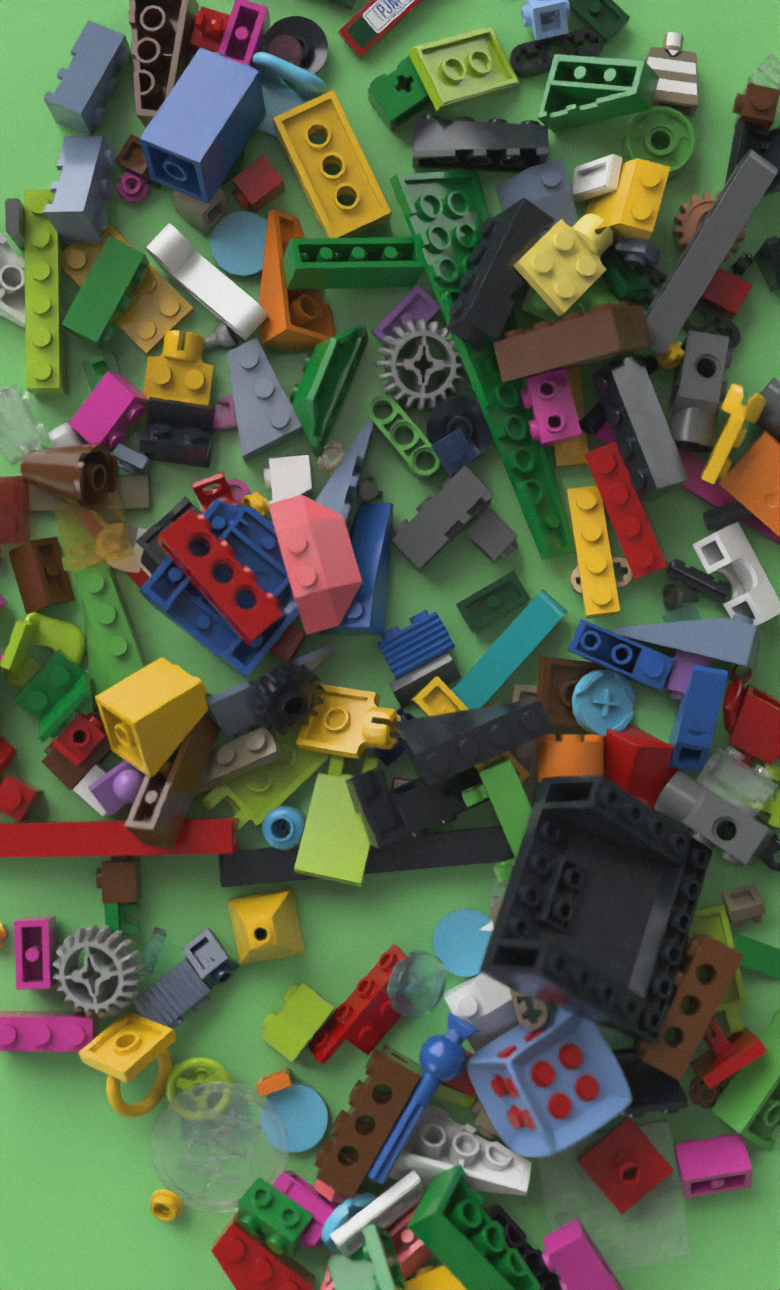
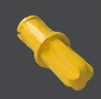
M678 340L673 342L662 356L656 353L653 355V358L661 367L660 371H666L679 365L681 358L685 355V351L681 349L682 342Z

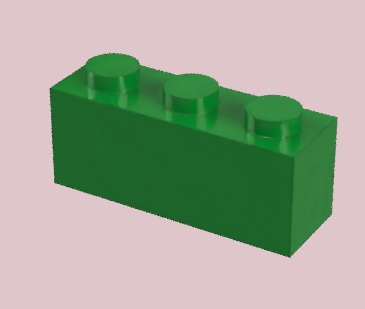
M109 236L62 322V326L66 331L103 350L106 343L110 344L118 332L116 324L122 313L126 315L134 302L133 292L138 284L143 285L149 275L150 267H148L149 261L146 255Z

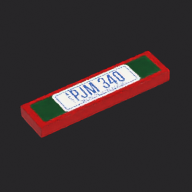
M371 0L338 31V34L355 54L361 58L422 0Z

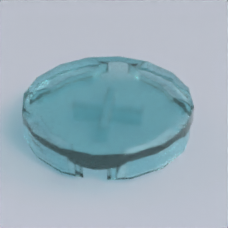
M413 951L409 953L411 956L405 960L401 959L395 965L389 977L387 994L393 1004L391 1007L394 1011L409 1019H420L429 1014L438 1005L445 991L447 981L445 966L440 958L427 951Z

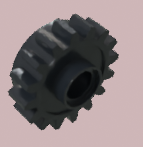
M291 663L290 666H278L268 672L257 684L255 693L251 697L255 703L251 707V711L256 715L254 718L270 734L278 731L281 736H284L288 728L296 733L299 724L302 723L308 726L309 721L307 718L310 715H318L314 708L316 705L323 704L324 700L319 695L325 692L324 688L319 684L321 680L304 664L301 667H298L295 663Z

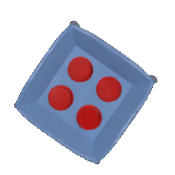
M561 1008L547 1011L545 1024L536 1030L526 1029L521 1024L515 1026L477 1051L466 1063L472 1085L497 1133L512 1152L520 1156L547 1157L563 1151L610 1122L625 1110L632 1101L626 1078L597 1024ZM537 1016L530 1018L531 1021H536Z

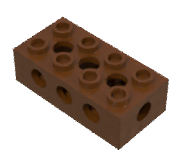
M695 934L693 939L687 938L682 955L683 959L678 969L657 1044H649L637 1039L633 1043V1047L637 1049L634 1053L636 1057L680 1081L744 954L705 934ZM700 965H703L705 976L701 981H698L696 971ZM685 996H688L690 999L689 1008L682 1012L680 1002ZM673 1027L674 1037L670 1042L665 1043L664 1034L668 1028Z
M385 1044L381 1052L374 1050L365 1067L367 1068L365 1074H367L364 1082L358 1079L349 1095L350 1100L348 1104L351 1106L347 1112L343 1109L340 1111L332 1126L331 1135H333L331 1142L325 1139L315 1157L317 1159L314 1165L318 1167L316 1179L353 1199L421 1076L420 1064ZM379 1084H385L391 1089L387 1092H379L375 1087ZM361 1115H369L373 1118V1120L369 1122H363L358 1117H360ZM352 1146L356 1150L348 1152L342 1149V1147Z

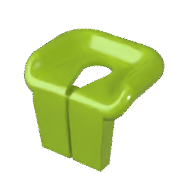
M42 612L29 613L24 620L16 621L0 667L5 670L6 681L11 686L21 689L43 666L26 655L29 645L51 647L55 652L61 649L80 666L86 650L85 636L82 630L71 622Z

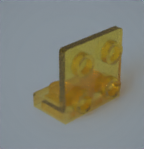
M117 491L107 494L104 501L109 503L100 511H88L72 503L54 507L53 510L65 557H61L64 571L72 572L92 567L102 562L108 563L135 556L120 494Z

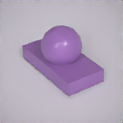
M124 760L88 788L110 816L126 803H134L145 774Z

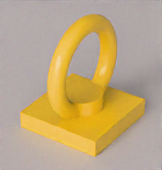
M127 1010L78 1053L84 1064L108 1074L106 1091L108 1101L113 1110L123 1117L136 1118L150 1112L165 1095L167 1078L172 1071V1060L167 1048L177 1039L173 1029ZM157 1058L159 1065L158 1076L151 1092L138 1103L129 1104L125 1102L120 1091L121 1080L129 1083Z

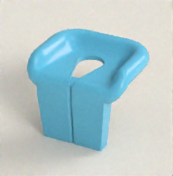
M257 52L252 60L255 69L260 73L266 115L256 130L278 139L273 128L274 117L317 98L328 91L324 81L313 73L269 53ZM283 79L293 83L296 86L294 90L290 89Z

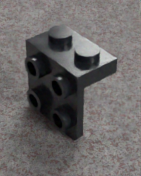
M745 120L736 123L725 184L745 154L752 149L779 169L763 196L780 192V127L768 130Z
M636 1048L612 1050L626 1078L632 1097L631 1103L620 1113L621 1115L638 1118L648 1112L660 1111L671 1114L688 1107V1098L678 1079L634 1055L637 1050Z

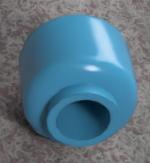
M280 806L272 809L263 820L262 832L264 839L277 850H289L300 846L307 817L296 807Z

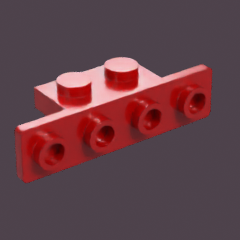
M393 944L387 952L381 955L378 963L368 975L359 981L356 989L346 1001L337 1007L334 1015L313 1036L312 1041L308 1044V1048L321 1064H325L345 1039L366 1055H369L410 1007L411 1002L391 987L411 962L398 946Z

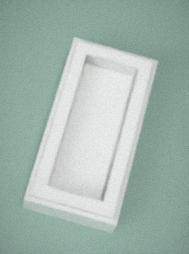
M611 154L577 166L574 170L571 188L573 199L582 202L616 191L623 157Z

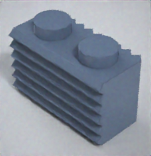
M186 957L139 995L132 1003L143 1017L174 1030L184 1021L181 1015L190 1007L197 1011L211 999L207 993L211 991L213 986L201 979Z

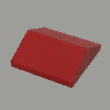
M607 728L604 739V777L648 807L654 808L662 791L674 745Z

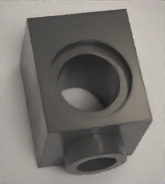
M489 508L464 535L492 563L498 558L504 561L517 548L513 542L518 535Z

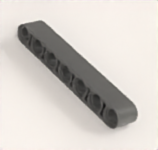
M752 149L745 154L645 313L652 344L648 348L659 356H662L673 343L779 170Z

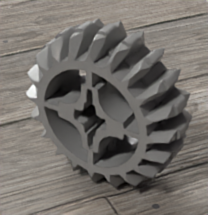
M419 319L416 323V329L411 321L404 322L405 332L399 326L392 329L396 340L391 336L383 338L389 349L378 348L377 350L378 354L385 356V361L375 362L376 367L385 368V373L378 374L377 380L388 379L389 383L382 388L383 392L388 393L395 389L392 398L398 402L404 396L402 402L404 408H410L414 401L416 410H423L425 402L429 409H434L437 404L436 398L440 402L448 399L444 391L450 394L457 392L456 387L451 384L452 381L462 382L463 380L461 375L455 374L456 369L465 368L462 362L456 363V357H460L458 350L453 351L452 349L456 344L453 338L446 340L449 331L446 330L447 328H443L437 333L438 323L435 321L431 322L428 328H426L425 320ZM416 337L410 356L406 359H397L401 347L407 341ZM426 339L432 341L439 348L443 360H437L431 356ZM414 362H426V369L420 370L415 368ZM397 370H404L409 373L411 385H415L414 392L401 382ZM434 371H443L437 385L425 392V385H428L430 375Z
M91 925L87 929L80 928L76 930L74 935L71 934L64 939V945L58 947L56 953L59 957L54 960L52 965L59 969V971L55 972L52 978L61 982L56 991H65L67 994L64 1003L71 1001L75 1003L74 1012H80L82 1009H85L86 1017H92L97 1014L99 1018H105L109 1013L116 1015L122 1008H127L132 1003V998L139 994L140 989L137 986L143 982L144 977L137 972L143 969L144 964L135 961L140 951L134 950L132 952L129 946L133 939H127L123 942L121 940L122 931L117 930L111 934L110 925L103 926L100 929L97 925ZM85 947L84 965L78 967L79 955ZM118 975L119 981L115 993L111 995L110 987L112 986V978Z

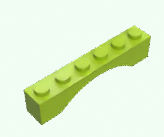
M50 189L24 190L26 389L33 396L67 395L66 358L61 314L63 240L44 213L46 204H53L55 193H51Z

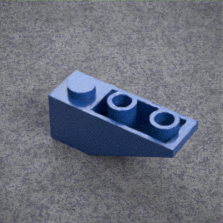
M580 619L568 647V651L654 691L662 690L675 660L583 619Z
M693 665L669 736V744L674 745L669 761L670 767L696 772L703 771L713 740L728 676L727 671Z

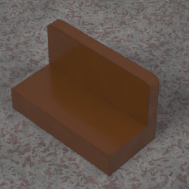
M57 537L30 540L9 551V557L26 614L37 612L46 607L67 604L75 600Z

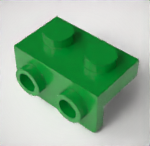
M258 1177L237 1202L239 1224L249 1234L255 1235L257 1233L265 1239L268 1247L279 1255L284 1253L293 1259L300 1250L301 1233L312 1221V1214L267 1181Z

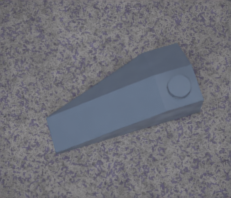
M563 158L529 167L496 185L502 211L525 198L555 219L552 227L561 219L569 226H573L578 221ZM547 230L542 232L539 240L548 232Z
M370 421L366 422L315 500V502L343 515L347 530L357 496L356 491L361 481L374 431V422Z
M734 614L732 620L714 618L616 627L615 634L756 669L761 628L753 625L754 618Z

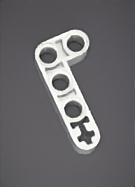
M170 223L146 247V250L171 279L242 339L247 340L269 316L252 297L196 252L185 236Z

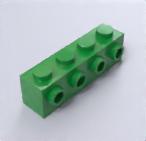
M413 237L290 239L282 259L287 289L413 287L425 269Z

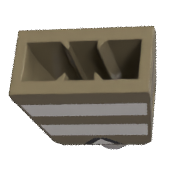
M675 32L664 34L662 48L650 47L646 58V63L659 76L652 107L668 106L681 112L683 115L693 116L699 102L697 55L694 52L682 51L684 39L682 34Z

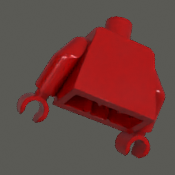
M736 664L729 673L732 683L728 686L723 703L724 728L729 732V742L738 747L731 762L738 768L748 771L755 758L768 764H772L777 758L780 759V700L750 684L745 689L743 685L751 678L752 671L749 668L746 672V677L743 679L739 678L735 673L738 664Z

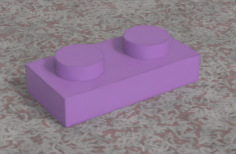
M417 283L375 326L371 333L389 349L383 338L391 336L396 340L392 330L394 327L399 326L405 332L404 322L411 321L416 329L417 320L424 319L427 323L441 307ZM407 341V342L401 347L400 351L403 349V347H404L409 341Z

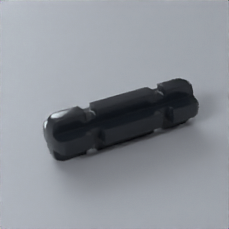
M676 558L671 561L666 571L668 577L676 581L680 578L683 580L682 584L704 595L708 592L712 594L710 598L718 602L725 601L731 588L729 584L721 580L717 583L713 581L715 577L693 566L687 568L685 567V562Z

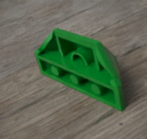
M358 325L316 344L313 354L309 353L305 358L302 369L305 374L301 383H296L292 390L290 402H292L295 413L315 456L321 457L368 343L369 338L365 326Z

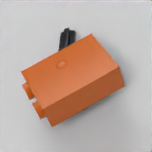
M765 430L728 470L723 480L720 479L719 484L738 501L705 511L703 519L708 530H714L756 516L780 537V442Z

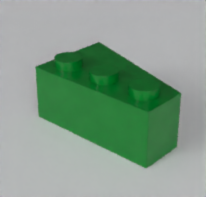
M554 54L538 119L544 125H548V128L555 133L650 110L659 76L646 61Z

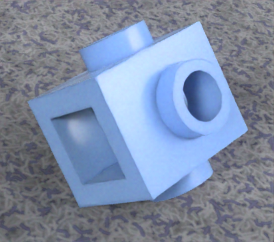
M525 0L526 6L521 7L522 21L524 27H530L536 40L569 33L567 18L571 16L568 0Z

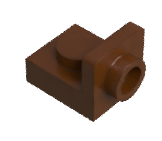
M130 134L116 158L115 164L125 171H130L144 178L153 187L160 189L162 184L150 179L140 138Z

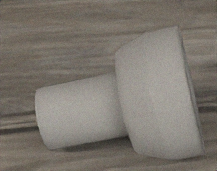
M223 322L215 327L214 334L204 338V348L206 351L220 345L227 348L238 344L234 331Z

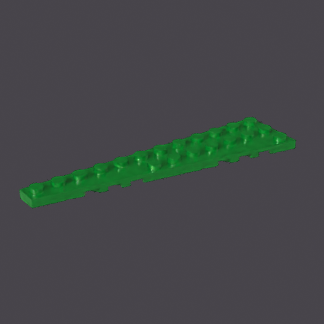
M478 170L396 174L389 179L395 192V198L401 207L448 325L451 319L449 311L461 292L459 284L470 268V255L481 238L479 234L480 228L485 220L489 218ZM513 308L498 339L494 342L504 340V333L518 329ZM451 333L470 379L472 390L476 394L541 559L575 552L549 447L540 449L539 440L533 441L530 434L528 421H533L531 408H524L521 396V389L526 388V379L502 383L493 343L477 350Z

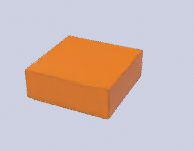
M286 1068L259 1078L256 1085L259 1096L263 1097L292 1086L294 1078L291 1069Z

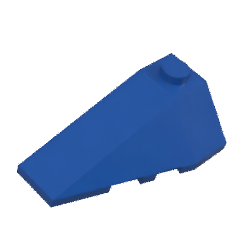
M392 503L359 505L349 531V537L362 584L340 625L320 631L321 635L385 634L393 517Z

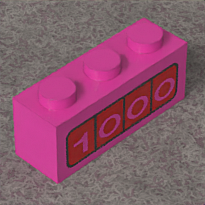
M0 1010V1051L80 1052L99 1035V1017L97 1014L92 1017H86L85 1011Z

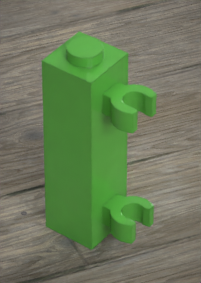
M509 756L477 769L483 783L461 791L467 807L488 797L490 798L513 851L514 858L493 866L499 882L505 881L511 876L532 812L530 803Z

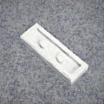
M414 1170L330 1235L345 1259L361 1248L362 1243L365 1242L362 1232L363 1228L376 1224L385 1229L421 1201L426 1189L420 1177Z

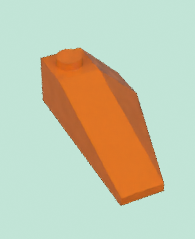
M272 209L268 213L259 305L269 316L259 326L260 343L262 346L283 352L315 349L316 344L336 336L333 312L330 304H324L319 289H287L282 263L283 256L290 239L305 238L297 217Z

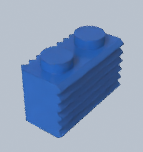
M426 609L409 619L412 625L402 630L398 626H394L385 631L384 635H380L382 641L378 642L377 645L395 679L455 648L437 612L429 615Z

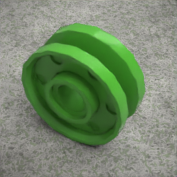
M653 106L650 110L640 112L632 120L623 140L622 155L624 161L628 162L639 158L668 166L670 171L667 181L677 177L685 169L695 148V133L690 121L681 112L668 106ZM651 141H662L666 149L658 150L654 148Z

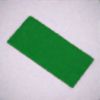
M737 934L733 949L744 954L739 966L780 980V949Z

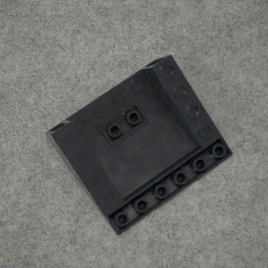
M603 775L543 778L479 972L506 987L645 1043L657 1044L713 850Z

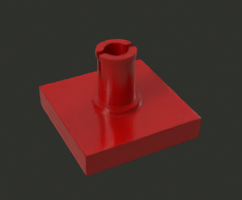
M713 1016L709 1024L712 1033L707 1028L703 1035V1039L710 1049L692 1060L689 1064L708 1089H711L765 1054L767 1050L761 1040L746 1027H743L744 1031L736 1032L727 1038L717 1019Z
M627 1116L576 1158L577 1162L621 1215L674 1171L636 1123Z

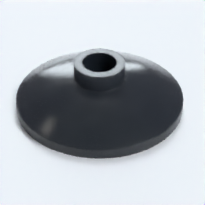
M289 16L278 20L268 29L263 40L262 50L316 75L323 68L327 60L328 42L324 31L317 23L306 17ZM299 49L302 51L300 57L294 58L290 55L291 51Z
M455 396L440 402L428 418V441L433 445L441 438L453 432L455 424L462 422L467 426L469 435L481 454L478 457H480L489 447L492 434L479 402L465 396Z

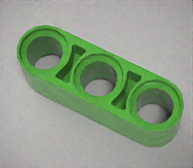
M385 394L373 397L368 405V417L370 422H374V428L414 476L421 480H429L435 477L440 468V460L432 449V444L392 397ZM379 405H386L391 408L392 414L389 418L381 420L373 414L374 409ZM401 430H407L412 433L413 440L408 445H400L394 439L396 433ZM420 456H430L434 460V467L428 471L420 470L416 465V460Z

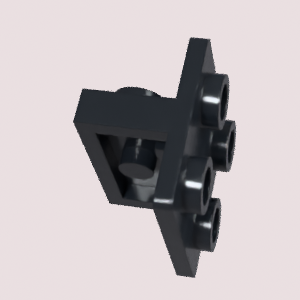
M150 397L147 402L146 425L140 438L139 451L144 452V456H147L150 460L208 468L211 463L215 407Z

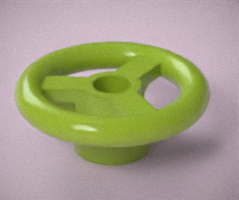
M192 1057L180 1062L170 1072L166 1082V1095L171 1107L182 1117L194 1121H207L221 1115L230 1105L234 1094L233 1081L227 1069L219 1062L207 1057ZM195 1068L191 1071L188 1078L181 1076L185 1071ZM222 1080L223 1096L216 1106L209 1109L207 1096L214 1089V1085ZM203 1084L205 1088L199 1089L195 1085ZM176 1087L190 1092L191 1096L196 1099L197 1110L186 1107L179 1100Z

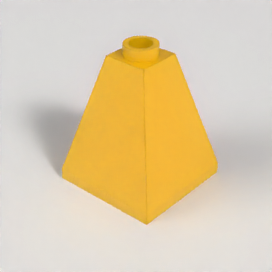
M293 886L227 899L240 966L306 953ZM262 927L266 929L267 936L260 934L257 928Z

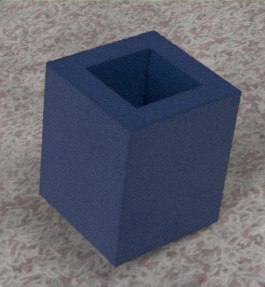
M464 425L431 446L449 475L481 454Z

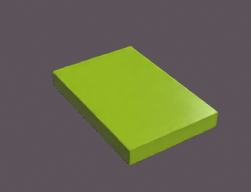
M492 26L413 46L408 52L437 112L513 90L520 84Z

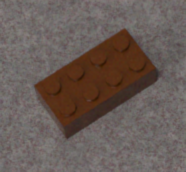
M629 301L615 304L609 302L592 307L593 311L585 313L583 311L574 312L562 316V320L554 322L553 320L543 321L534 324V328L524 330L522 328L504 333V340L493 343L502 383L525 380L536 375L570 369L652 346L643 305L630 306Z

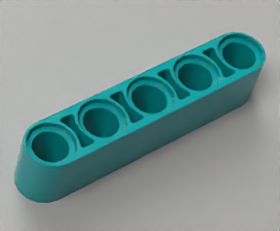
M542 589L451 691L468 709L482 708L567 613V610Z

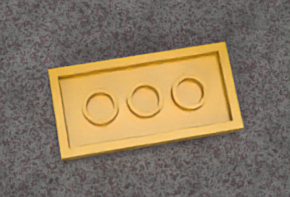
M110 223L108 229L104 230L103 243H71L62 252L61 269L80 288L109 236L134 248ZM150 263L148 265L150 272L143 285L138 284L132 294L134 296L132 307L126 315L122 313L116 324L147 356L164 341L165 333L168 330H175L195 311Z

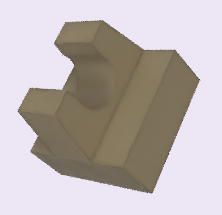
M754 884L721 892L723 904H725L735 929L742 927L741 920L752 918L755 924L761 922L762 914H765V908Z

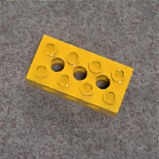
M334 90L273 118V128L325 238H353L390 220L392 212ZM320 134L325 137L326 141L323 144L317 145L313 144L309 138L312 135ZM329 164H334L341 171L337 175H328L323 168ZM344 194L350 195L354 198L355 203L350 206H344L339 203L338 197Z

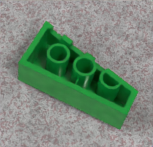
M459 1164L434 1176L407 1226L467 1290H540L541 1285L517 1249H510L505 1242L504 1229L498 1220L492 1222L482 1207L485 1201L478 1190L472 1191L464 1180L467 1174L462 1166Z

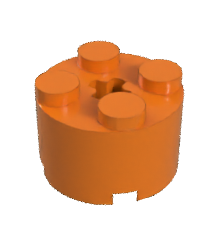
M545 734L536 738L537 782H542L543 778L604 776V735L584 734V741H581V735L558 734V741H556V734Z

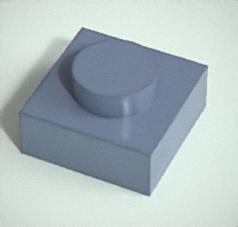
M618 237L615 248L625 258L627 264L635 267H644L645 264L658 265L661 254L649 240Z
M119 443L112 454L120 461L118 467L133 475H136L138 470L147 474L153 463L147 456Z

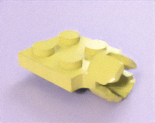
M595 214L584 215L573 226L567 225L562 219L559 220L513 266L558 316L565 313L607 270L603 266L600 257L612 244L613 232L610 226H607L599 235L596 234L594 231L604 220Z

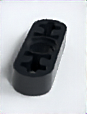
M584 28L563 35L522 43L513 49L510 64L516 76L520 78H529L549 73L553 60L549 58L547 50L551 46H561L565 50L566 55H572L570 42H573V48H577L575 56L600 57L604 46V39L593 28ZM584 39H588L590 44L596 43L592 52H588L586 47H581ZM540 49L542 50L541 59L543 64H540V58H536ZM525 54L527 59H532L529 67H524V64L521 62L517 63L520 55Z

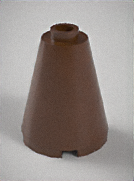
M99 443L32 450L26 454L20 465L21 473L27 483L88 511H100L107 506L109 502L104 500L108 492L114 493L118 478V466L115 455L109 454L107 449L111 448L108 445Z

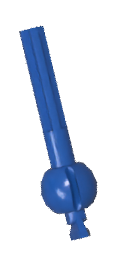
M449 1012L448 1030L445 1035H433L422 1045L419 1053V1063L424 1071L367 1172L368 1177L376 1180L380 1184L385 1183L441 1082L452 1081L458 1078L464 1071L467 1063V1052L462 1044L465 1039L479 1031L467 1020Z

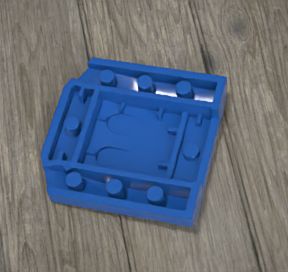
M215 499L203 514L213 528L210 530L211 533L219 541L223 539L232 547L235 552L233 558L241 567L246 565L254 572L258 578L256 584L264 593L269 591L277 598L281 604L279 610L283 613L279 619L247 646L169 556L162 562L139 592L152 606L231 670L247 678L297 617L299 611L274 525L254 508L243 505L241 507ZM193 542L190 544V550L195 556L204 557L208 554L207 547L203 543ZM216 568L213 570V576L216 581L220 583H228L231 577L226 569ZM238 594L236 596V602L240 608L245 610L253 608V600L249 595Z

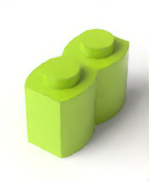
M305 981L299 987L293 983L281 998L286 1004L278 1014L272 1010L260 1025L264 1029L260 1037L290 1062H293L335 1008L331 1002Z

